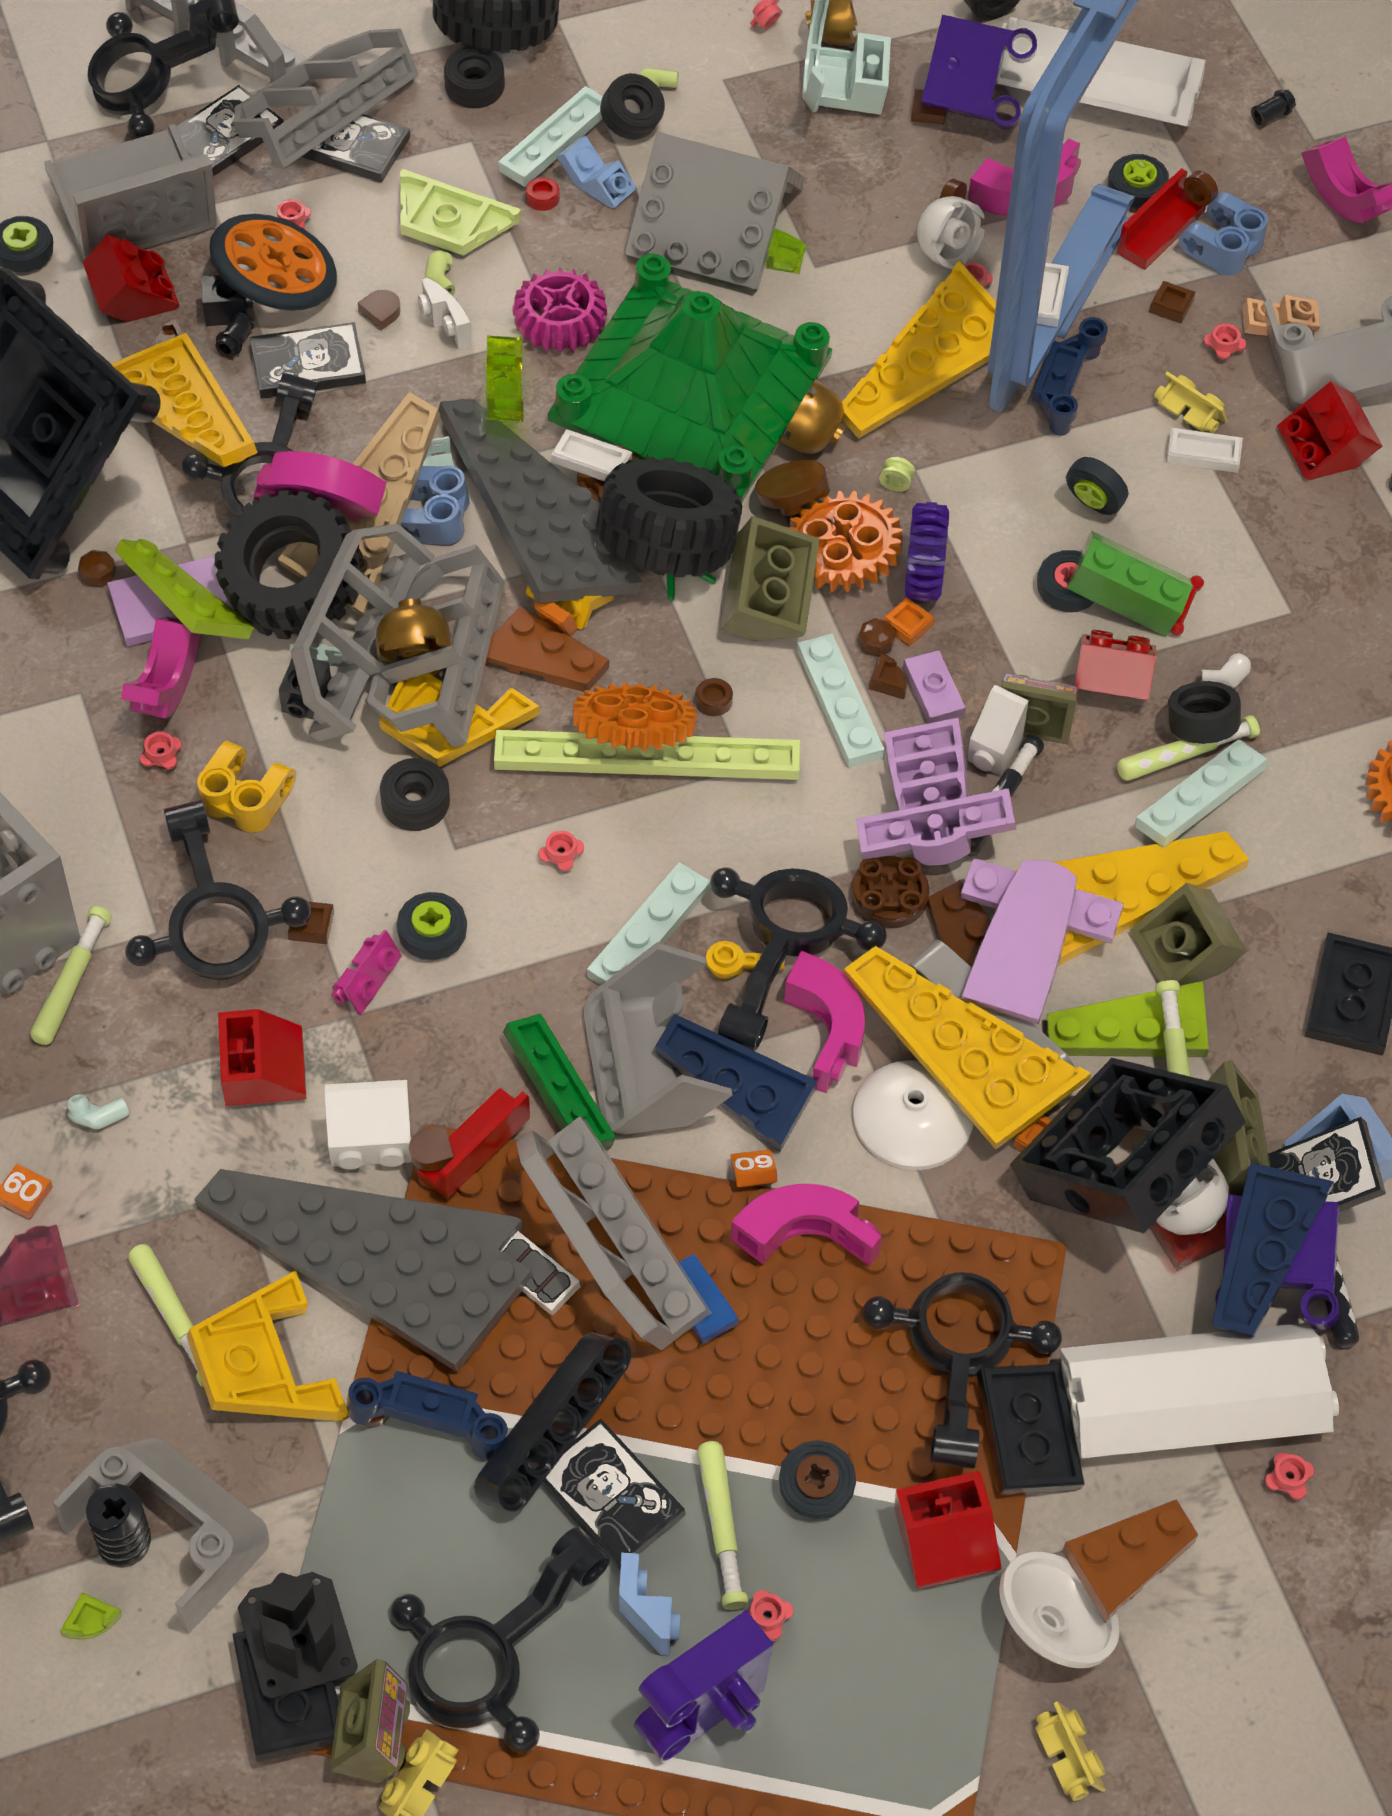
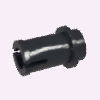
M1287 89L1275 91L1273 97L1251 108L1253 120L1257 125L1264 126L1282 114H1291L1292 109L1296 106L1295 98Z
M236 313L225 331L217 334L215 346L220 354L232 357L241 352L243 341L255 325L251 317L245 313Z

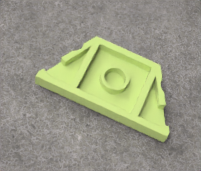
M405 169L400 171V227L402 235L460 255H465L516 225L522 219L521 209Z

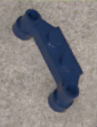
M1089 317L1084 319L1080 323L1077 335L1062 342H1053L1033 390L1032 401L1039 402L1050 423V431L1055 435L1063 436L1070 432L1071 424L1076 418L1078 402L1071 395L1085 359L1097 358L1100 355L1101 346L1106 341L1108 327L1099 318Z
M400 1371L395 1372L394 1378L380 1383L371 1378H359L350 1385L348 1390V1414L354 1423L364 1425L375 1417L385 1415L465 1438L472 1445L473 1453L483 1460L491 1458L497 1448L505 1441L508 1431L507 1424L501 1416L483 1411L476 1402L477 1393Z

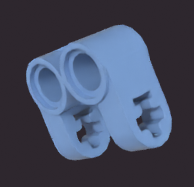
M1223 192L1218 194L1207 207L1209 218L1221 229L1216 232L1201 223L1193 222L1180 234L1178 239L1180 247L1186 254L1214 269L1219 274L1232 276L1242 271L1248 256L1254 255L1262 249L1268 217L1261 209L1253 207L1229 193Z
M422 466L410 500L427 502L423 509H406L401 527L421 544L452 545L458 542L465 532L463 517L465 510L468 509L470 504L465 476L455 466Z

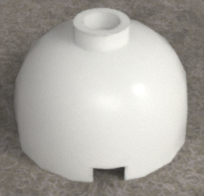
M950 196L937 199L929 204L921 215L917 228L918 244L929 259L941 266L953 269V264L960 259L965 264L978 251L984 238L985 230L980 228V217L985 219L984 213L978 205L959 197Z
M1214 1159L1208 1163L1207 1167L1196 1176L1182 1194L1157 1219V1223L1162 1228L1178 1235L1207 1232L1216 1225L1228 1205L1229 1186Z

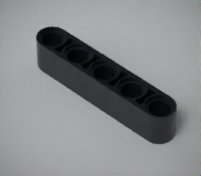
M593 1332L585 1334L578 1341L507 1435L502 1445L497 1448L479 1472L474 1485L475 1495L479 1501L511 1512L518 1511L527 1504L627 1370L631 1362V1349L626 1341Z

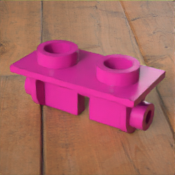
M383 930L380 936L373 935L371 938L365 939L363 946L351 961L357 969L346 968L339 980L332 986L334 991L331 995L332 998L340 1004L350 1001L359 1015H362L402 957L387 930Z

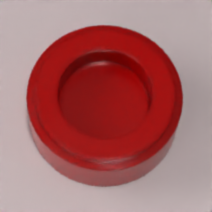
M540 177L531 180L527 184L526 202L531 208L538 211H547L558 205L560 201V188L554 180Z

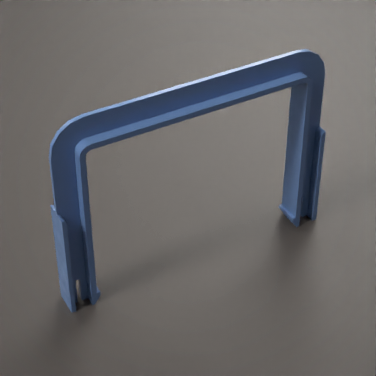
M1074 0L1073 5L1082 8L1024 106L1019 124L988 363V372L993 374L990 408L995 412L1000 413L1007 407L1019 385L1027 387L1030 384L1056 337L1065 339L1118 246L1122 225L1129 219V217H1126V214L1134 202V196L1101 184L1093 187L1089 199L1052 261V264L1069 266L1058 327L1037 324L1065 128L1073 111L1139 0Z

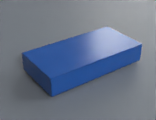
M692 1254L679 1262L712 1312L692 1327L701 1343L704 1344L737 1326L739 1318L696 1255Z

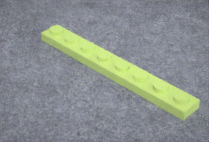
M496 730L494 770L799 780L800 740L692 736L686 737L685 743L676 741L675 747L662 744V750L648 746L647 751H643L640 747H633V749L627 750L622 745L611 748V742L598 744L597 738L587 739L586 733Z

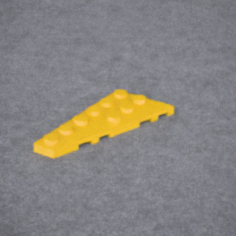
M960 261L953 267L946 280L938 285L926 304L918 309L899 332L884 354L882 353L875 361L874 367L864 378H861L842 401L844 409L842 421L858 439L989 362L996 301Z
M187 332L111 363L130 382L151 386L159 393L161 400L160 410L151 422L222 467L240 463L247 457L257 454L254 441Z
M1224 831L1175 840L1164 848L1159 844H1152L1054 863L1067 868L1077 877L1076 889L1124 903L1115 937L1134 927L1185 883L1208 888L1247 868L1249 858L1229 833ZM1067 931L1058 966L1103 943V941Z
M877 946L844 968V975L851 981L854 987L995 1149H998L1091 1079V1073L1080 1066L1078 1068L1062 1060L1060 1054L1048 1047L1044 1049L1028 1040L1021 1031L971 1002L968 1004L952 995L951 990L941 984L935 985L918 975L916 969Z

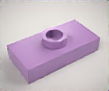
M939 650L904 659L903 669L928 724L965 716L966 708Z

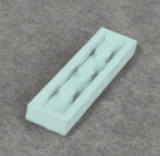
M587 86L582 88L498 161L499 172L520 185L527 186L531 180L535 179L557 159L556 156L578 138L584 136L603 119L600 111L603 96Z
M833 633L798 642L797 653L848 768L884 758L885 749Z
M1238 739L1136 817L1135 827L1163 848L1262 773L1266 769L1267 758Z
M679 862L587 968V977L595 983L602 985L655 943L664 944L711 890L710 880Z

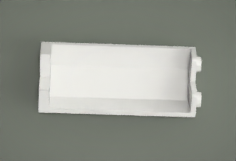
M1010 17L1009 23H1003L1002 28L1013 31L1018 28L1031 30L1037 39V52L1031 61L1017 63L1009 57L1007 50H1004L996 84L1033 91L1069 30ZM1020 37L1014 41L1012 47L1015 52L1025 54L1030 51L1032 44L1029 39ZM1115 41L1079 102L1189 127L1195 103L1197 104L1207 60Z
M1308 1323L1262 1327L1258 1329L1255 1337L1223 1331L1060 1348L1061 1370L1066 1395L1071 1403V1419L1078 1453L1081 1458L1334 1432L1333 1417L1339 1414L1337 1394L1335 1391H1332L1325 1363L1326 1349L1322 1336L1317 1335Z

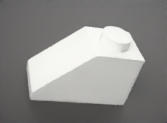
M994 685L970 738L967 761L973 763L980 770L990 771L1001 777L1021 746L1029 701Z

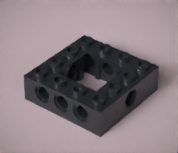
M1111 1057L1010 1163V1166L1029 1200L1144 1234L1155 1224L1157 1219L1174 1200L1182 1194L1196 1176L1207 1167L1208 1163L1232 1140L1233 1136L1246 1121L1228 1085ZM1133 1127L1151 1131L1140 1144H1136L1131 1149L1132 1153L1118 1168L1113 1159L1106 1157L1112 1149L1120 1144L1121 1140Z

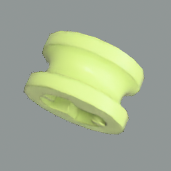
M890 457L883 464L879 480L885 488L895 492H903L909 489L911 479L915 474V468L904 458Z

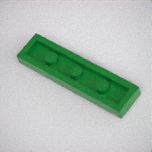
M542 1014L507 1022L503 1033L560 1129H564L581 1116L587 1121L604 1149L612 1147L616 1136Z

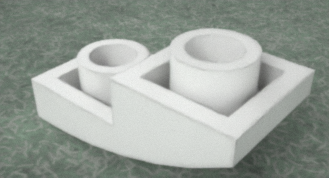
M429 278L421 279L422 294L418 295V303L422 315L429 316L434 328L443 326L446 336H453L458 349L471 346L470 321L460 304L438 283Z

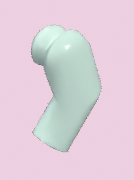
M82 1094L72 1096L67 1102L68 1116L74 1123L96 1130L102 1129L130 1115L122 1097L101 1107L89 1103L86 1096Z

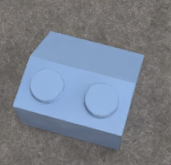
M1341 1094L1284 1142V1145L1288 1146L1362 1117L1367 1122L1383 1183L1392 1176V1137L1365 1097Z

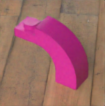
M1346 136L1325 141L1301 152L1307 171L1316 189L1336 213L1343 218L1356 223H1364L1391 210L1392 182L1376 184L1366 178L1354 160Z
M1070 138L1066 140L1062 147L1054 208L1062 204L1072 194L1074 177L1081 165V159L1078 158L1080 143ZM987 158L970 178L968 201L978 205L980 209L1008 216L1014 169Z
M284 451L275 453L272 463L263 465L257 476V487L253 498L260 502L259 497L268 493L275 497L279 496V491L291 490L295 496H298L299 491H306L312 493L315 499L323 497L328 500L334 509H338L352 520H359L378 515L387 482L359 466L334 457L310 452Z
M170 617L155 619L151 648L144 670L137 680L125 683L122 687L121 699L131 701L130 711L168 718L178 707L192 674L200 640V634L192 633L179 619Z
M801 951L785 982L784 1002L814 1014L823 1022L828 1030L829 1037L813 1069V1079L817 1080L816 1090L827 1093L833 1080L840 1081L847 1064L857 1067L859 1063L865 1027L864 1009L854 985L839 969L821 958Z
M793 1184L768 1191L750 1202L733 1219L731 1226V1241L762 1264L788 1239L803 1234H817L837 1242L866 1265L870 1266L880 1255L882 1236L872 1223L865 1219L859 1220L857 1218L859 1200L841 1190L818 1184Z

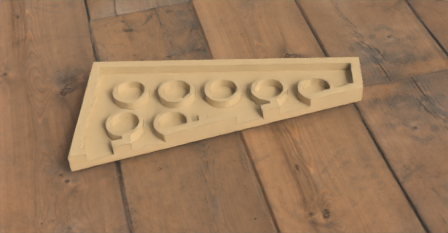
M411 392L405 396L353 462L354 465L371 472L387 482L377 516L352 520L342 514L352 532L358 529L399 524L401 526L440 419V413L436 407ZM387 536L363 539L359 542V549L364 559V566L361 570L376 586H378L382 578V567L389 559L394 542ZM306 542L291 543L279 556L278 561L281 566L304 579L317 564L320 547ZM359 594L353 605L347 604L346 607L363 616L370 602Z

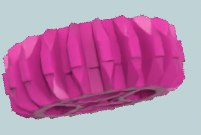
M560 267L555 273L545 269L543 276L533 273L531 281H523L521 289L516 290L515 301L512 306L514 324L517 331H520L523 340H530L533 348L543 345L545 352L551 348H556L559 354L563 348H569L575 352L577 345L587 348L589 339L597 340L599 331L604 329L607 316L605 295L603 290L599 289L597 281H589L587 273L577 276L574 269L569 273L563 272Z

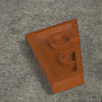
M519 607L492 635L485 663L487 667L489 663L507 667V672L517 675L526 672L542 676L544 682L582 692L590 690L609 669L608 658L522 607Z
M1176 1499L1069 1540L1065 1543L1062 1551L1106 1623L1126 1601L1132 1600L1141 1592L1144 1585L1155 1575L1162 1573L1195 1543L1198 1533Z

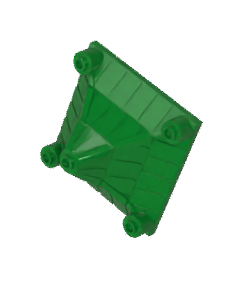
M658 254L644 255L637 261L633 286L585 357L583 363L575 374L563 376L557 382L555 402L548 411V421L599 441L623 446L640 460H643L645 457H655V459H663L665 457L673 458L674 461L678 462L687 461L694 463V466L699 468L705 467L711 470L712 474L720 475L726 479L728 485H732L736 489L743 503L779 444L781 437L785 434L786 428L803 398L812 390L813 387L811 385L815 379L818 380L829 362L832 354V348L828 347L830 341L829 332L819 323L806 322L796 329L795 335H791L785 330L768 323H763L757 318L734 310V308L725 305L709 293L682 288L680 285L670 281L671 265L665 257Z

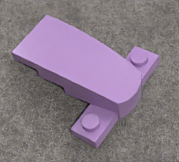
M958 718L884 732L888 762L899 810L856 819L863 860L912 850L914 858L922 865H944L960 860L968 855L971 851V838L1017 830L1009 788L973 796L969 795L966 759Z
M973 858L961 892V898L997 910L975 959L962 995V1001L971 1002L977 1006L1039 1025L1048 994L1052 988L1058 963L1061 959L1067 931L1112 944L1124 903L1076 889L1077 877L1067 868L1054 862L1038 859L1023 861L1019 869L1015 871Z

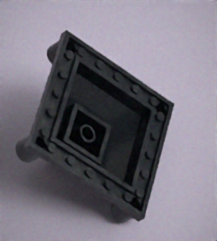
M0 268V551L29 579L39 580L43 573L59 574L66 569L70 561V551L66 542L60 537L63 536L73 519L75 511L79 509L90 486L95 482L104 467L106 459L111 455L121 434L125 431L130 421L148 423L154 420L159 413L161 400L155 388L130 382L62 318L57 316L46 305L45 290L40 283L19 278L10 269Z

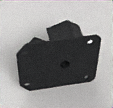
M282 1572L275 1577L271 1584L250 1589L239 1604V1614L264 1697L272 1700L353 1676L357 1671L358 1664L332 1579L314 1572L296 1577ZM316 1578L321 1581L318 1585L312 1583ZM255 1597L256 1602L251 1604L248 1602V1599ZM297 1635H302L307 1640L306 1644L301 1648L294 1647L292 1641ZM348 1659L349 1664L344 1666L341 1664V1661ZM272 1680L275 1682V1686H267L268 1681Z

